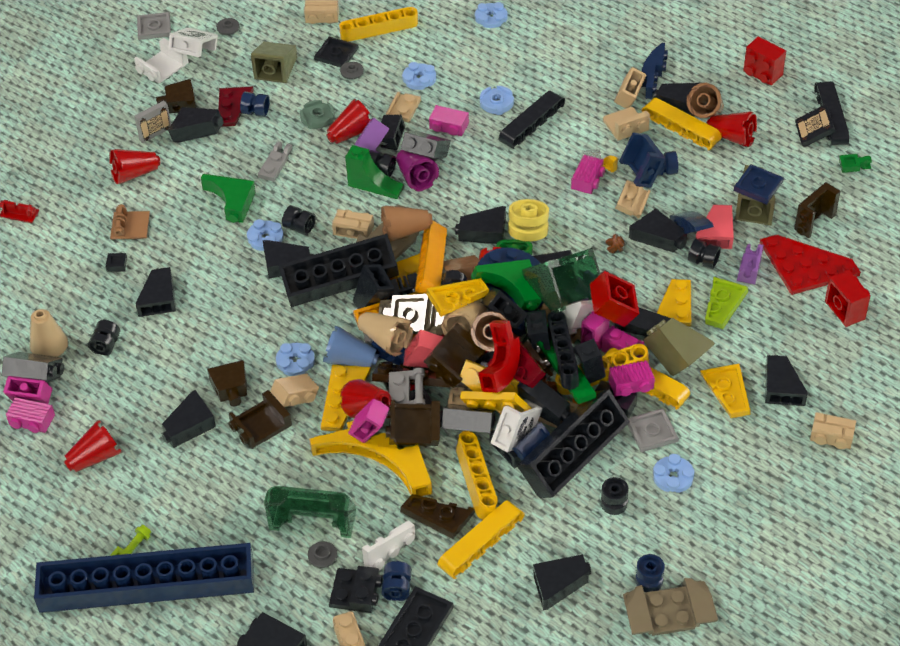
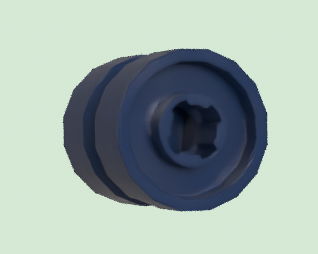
M244 92L240 102L241 113L248 115L255 113L256 116L266 117L270 107L269 95L257 94L256 96L255 93Z
M676 151L665 152L664 156L666 159L657 176H662L663 173L667 175L678 174Z
M646 554L637 561L635 583L637 586L642 585L644 592L658 591L663 585L665 564L659 556Z
M391 561L385 564L381 592L385 599L404 601L409 597V582L412 571L410 565L401 561Z

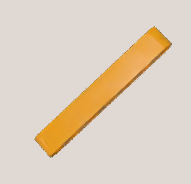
M433 221V224H430V228L423 231L415 292L419 294H427V288L441 286L447 228Z

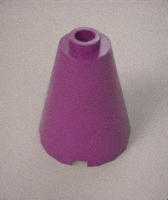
M401 150L396 156V162L407 185L411 189L420 192L434 185L433 181L439 176V168L434 160Z

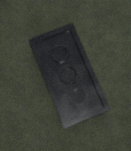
M415 586L378 646H431L454 608V603Z

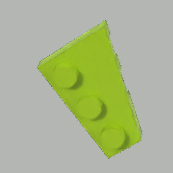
M713 277V286L707 306L705 324L724 329L747 295L748 287Z

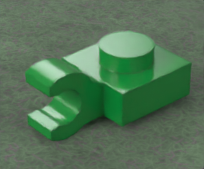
M857 154L839 155L842 173L860 171V168L871 169V156L858 157Z

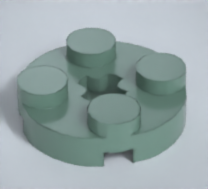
M322 100L309 101L300 110L301 122L309 129L323 128L334 122V107L329 102L326 104L322 103Z

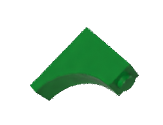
M352 145L345 156L348 186L398 199L404 189V184L385 175L373 162L369 149Z
M202 174V189L218 195L225 202L224 212L226 220L232 223H243L256 193L254 181Z
M530 259L475 266L471 274L472 280L482 278L484 283L492 284L507 292L523 310L533 311L538 309L543 299Z

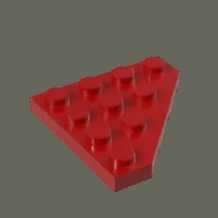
M773 235L762 238L759 242L761 245H764L763 250L791 295L828 285L829 277L846 270H850L856 277L861 274L853 259L793 239Z

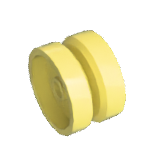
M533 199L513 202L509 206L510 220L508 223V233L510 236L517 240L529 242L545 238L548 235L549 207L545 203Z

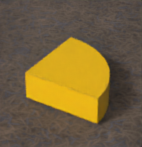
M612 155L606 156L603 159V167L614 173L617 170L618 158Z

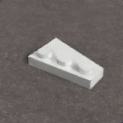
M408 520L391 530L385 539L379 537L375 540L376 544L371 547L369 545L363 546L364 567L379 568L381 570L390 557H396L404 545H410L414 541L415 525Z

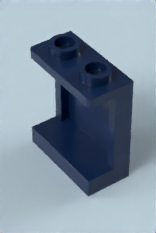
M632 133L619 162L620 164L629 165L636 174L634 180L636 186L651 188L666 158L648 134Z

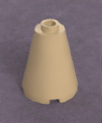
M481 298L447 314L441 326L444 335L457 323L471 335V327L477 316L488 310V308L480 303L483 299Z
M45 309L34 311L30 321V351L32 354L59 357L68 347L67 336L49 311Z
M365 312L358 318V328L390 355L399 356L402 354L400 352L402 348L409 346L414 331L413 327H410L412 321L406 318Z

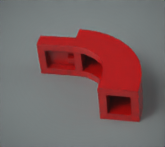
M494 320L489 323L494 342V355L489 366L478 372L482 392L498 393L510 384L517 372L520 360L519 337H513L510 321Z

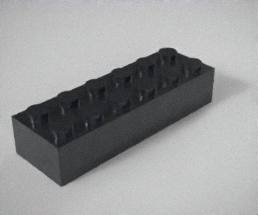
M387 233L278 265L291 307L357 288L363 265L381 264L389 278L399 276L398 266Z
M610 390L595 391V399L582 403L517 465L539 498H553L630 422Z

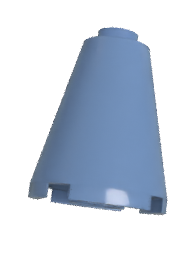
M334 327L335 331H332L326 348L328 357L324 356L323 362L361 367L376 365L379 354H376L377 349L341 327Z

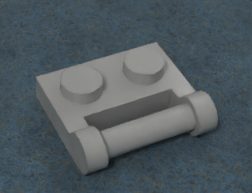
M415 368L410 371L389 372V394L391 400H395V403L425 404V399H423L425 370L423 368ZM415 379L414 400H410V380Z

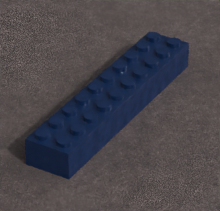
M251 543L36 562L34 601L39 613L254 593V561Z

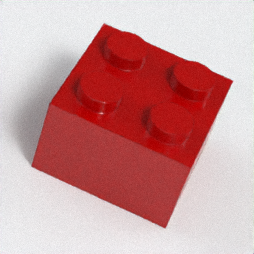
M758 36L746 46L743 72L759 79L762 83L772 86L783 76L787 50Z
M850 270L829 277L825 303L844 326L848 327L865 320L871 297L868 289L863 287L859 279Z
M603 271L590 283L593 310L598 316L625 327L639 315L634 284L606 271Z

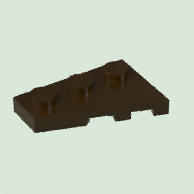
M411 494L400 507L401 513L452 539L455 538L475 513L474 507L468 506V509L457 507L455 503L450 502L449 505L438 503L436 499Z

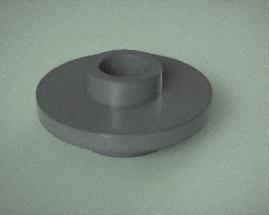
M233 18L222 19L216 25L217 31L223 35L234 34L240 28L239 22Z
M347 62L341 66L340 73L346 79H357L363 75L364 68L358 62Z
M317 542L308 550L309 562L318 568L329 567L337 559V549L330 542Z

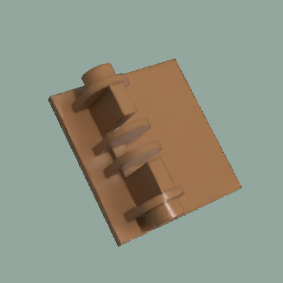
M118 205L116 212L113 214L110 240L147 238L150 211L127 212L125 205Z

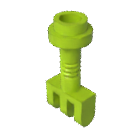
M145 525L138 526L135 529L137 534L125 549L117 546L110 556L132 554L143 539L148 540L150 538L151 530Z

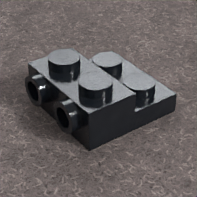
M358 566L357 570L337 568L329 607L372 613L373 606L378 604L379 594L376 593L377 587L381 588L383 575L379 574V568Z

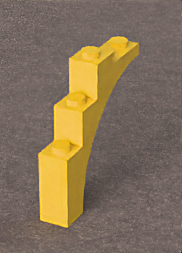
M353 421L347 422V429L338 430L309 439L313 456L326 453L361 455L373 459L393 471L406 485L410 495L425 496L432 494V483L418 445L407 446L398 450L397 445H389V438H386V433L371 436L366 443H363L348 433Z

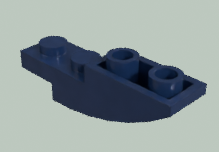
M665 43L658 45L649 54L642 67L641 72L646 74L641 86L646 87L645 99H652L657 89V83L654 82H658V77H662V71H666L667 61L664 60H667L668 50H665Z

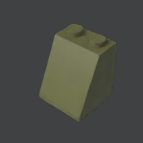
M265 41L261 43L251 53L254 79L287 83L297 59L296 45Z
M745 165L743 174L749 167V165ZM739 193L735 220L771 226L776 200L775 196L773 195L768 204H764Z
M674 318L667 322L663 319L646 332L648 336L643 339L644 343L672 376L689 367L715 345L711 339Z

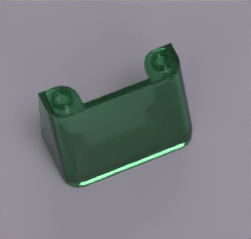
M593 248L522 269V274L549 310H554L557 313L566 310L565 306L586 298L592 300L590 283L600 275V270Z
M274 486L267 491L264 505L269 530L279 531L284 523H292L293 515L331 518L333 519L332 527L340 530L341 537L351 538L356 517V504L345 493Z

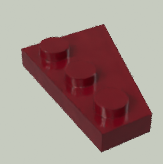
M253 86L219 88L218 110L224 122L222 127L236 126L242 114L240 110L242 94L244 92L253 93Z
M520 342V360L513 379L534 388L546 373Z

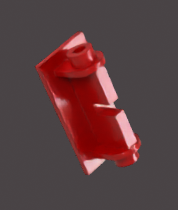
M0 201V208H2L0 217L32 223L39 212V209L30 204L19 203L16 205V202Z

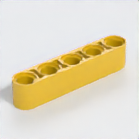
M406 7L342 21L339 24L340 38L349 42L416 27L418 25V11L414 7Z
M653 98L641 110L642 112L647 111L650 114V120L664 125L665 128L679 133L678 135L686 139L693 140L695 144L708 148L707 150L713 148L722 138L721 133L716 128L658 98Z
M635 344L602 356L604 368H606V377L601 380L608 381L610 367L644 362L645 360L649 364L647 347L643 344ZM556 374L555 382L558 392L562 395L571 394L569 390L562 387L560 377ZM600 380L593 382L590 385L595 386L599 384Z
M610 348L605 355L618 351V349ZM650 367L655 377L654 389L645 393L659 398V401L667 405L676 407V410L679 409L690 396V390L682 383Z
M462 431L458 438L456 454L477 517L483 520L496 509L498 500L477 436L471 431Z
M504 501L440 557L437 564L438 567L451 578L456 579L457 577L455 576L460 572L463 573L472 565L470 564L475 559L478 560L486 553L485 550L487 548L493 547L501 540L500 537L503 534L509 533L518 521L521 522L525 515L524 512L510 501Z

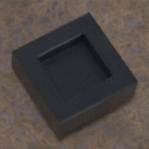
M108 253L106 271L125 272L127 254Z

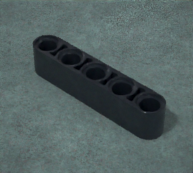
M815 82L814 92L817 93V102L820 104V107L827 104L836 132L827 136L828 140L831 141L830 146L849 144V131L834 82Z
M551 90L547 91L500 132L499 141L515 149L514 147L517 144L520 145L526 139L525 137L535 132L538 126H542L547 121V118L552 117L558 112L560 107L564 106L565 98Z
M552 311L547 315L548 330L561 385L564 389L572 390L579 386V373L565 314L561 311Z

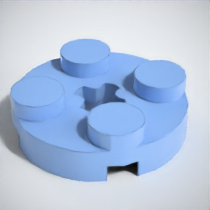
M501 2L480 3L475 11V21L485 28H497L506 22L508 18L507 10Z
M411 62L403 71L402 78L408 88L423 90L428 86L431 87L436 82V72L433 65Z
M497 86V88L493 89L488 87L480 94V107L488 113L502 115L514 105L512 91L504 86Z
M258 219L254 221L247 231L249 244L252 248L259 251H264L262 240L282 242L284 238L281 224L273 221ZM262 234H268L269 236L263 238Z
M284 343L276 354L278 369L288 376L305 374L306 371L311 370L315 363L314 352L308 343ZM298 357L300 359H297V362H293L291 358Z
M671 454L669 457L660 459L655 464L653 479L661 490L680 493L690 488L695 471L687 460L681 458L678 454ZM670 472H677L678 477H670Z

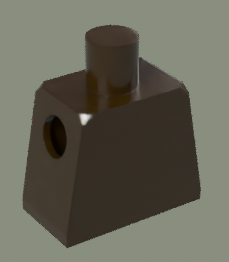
M191 79L166 85L164 87L166 95L156 97L157 104L162 101L167 103L169 113H179L182 107L196 108Z
M244 360L208 368L210 383L220 402L229 400L231 406H239L241 404L240 397L247 396Z

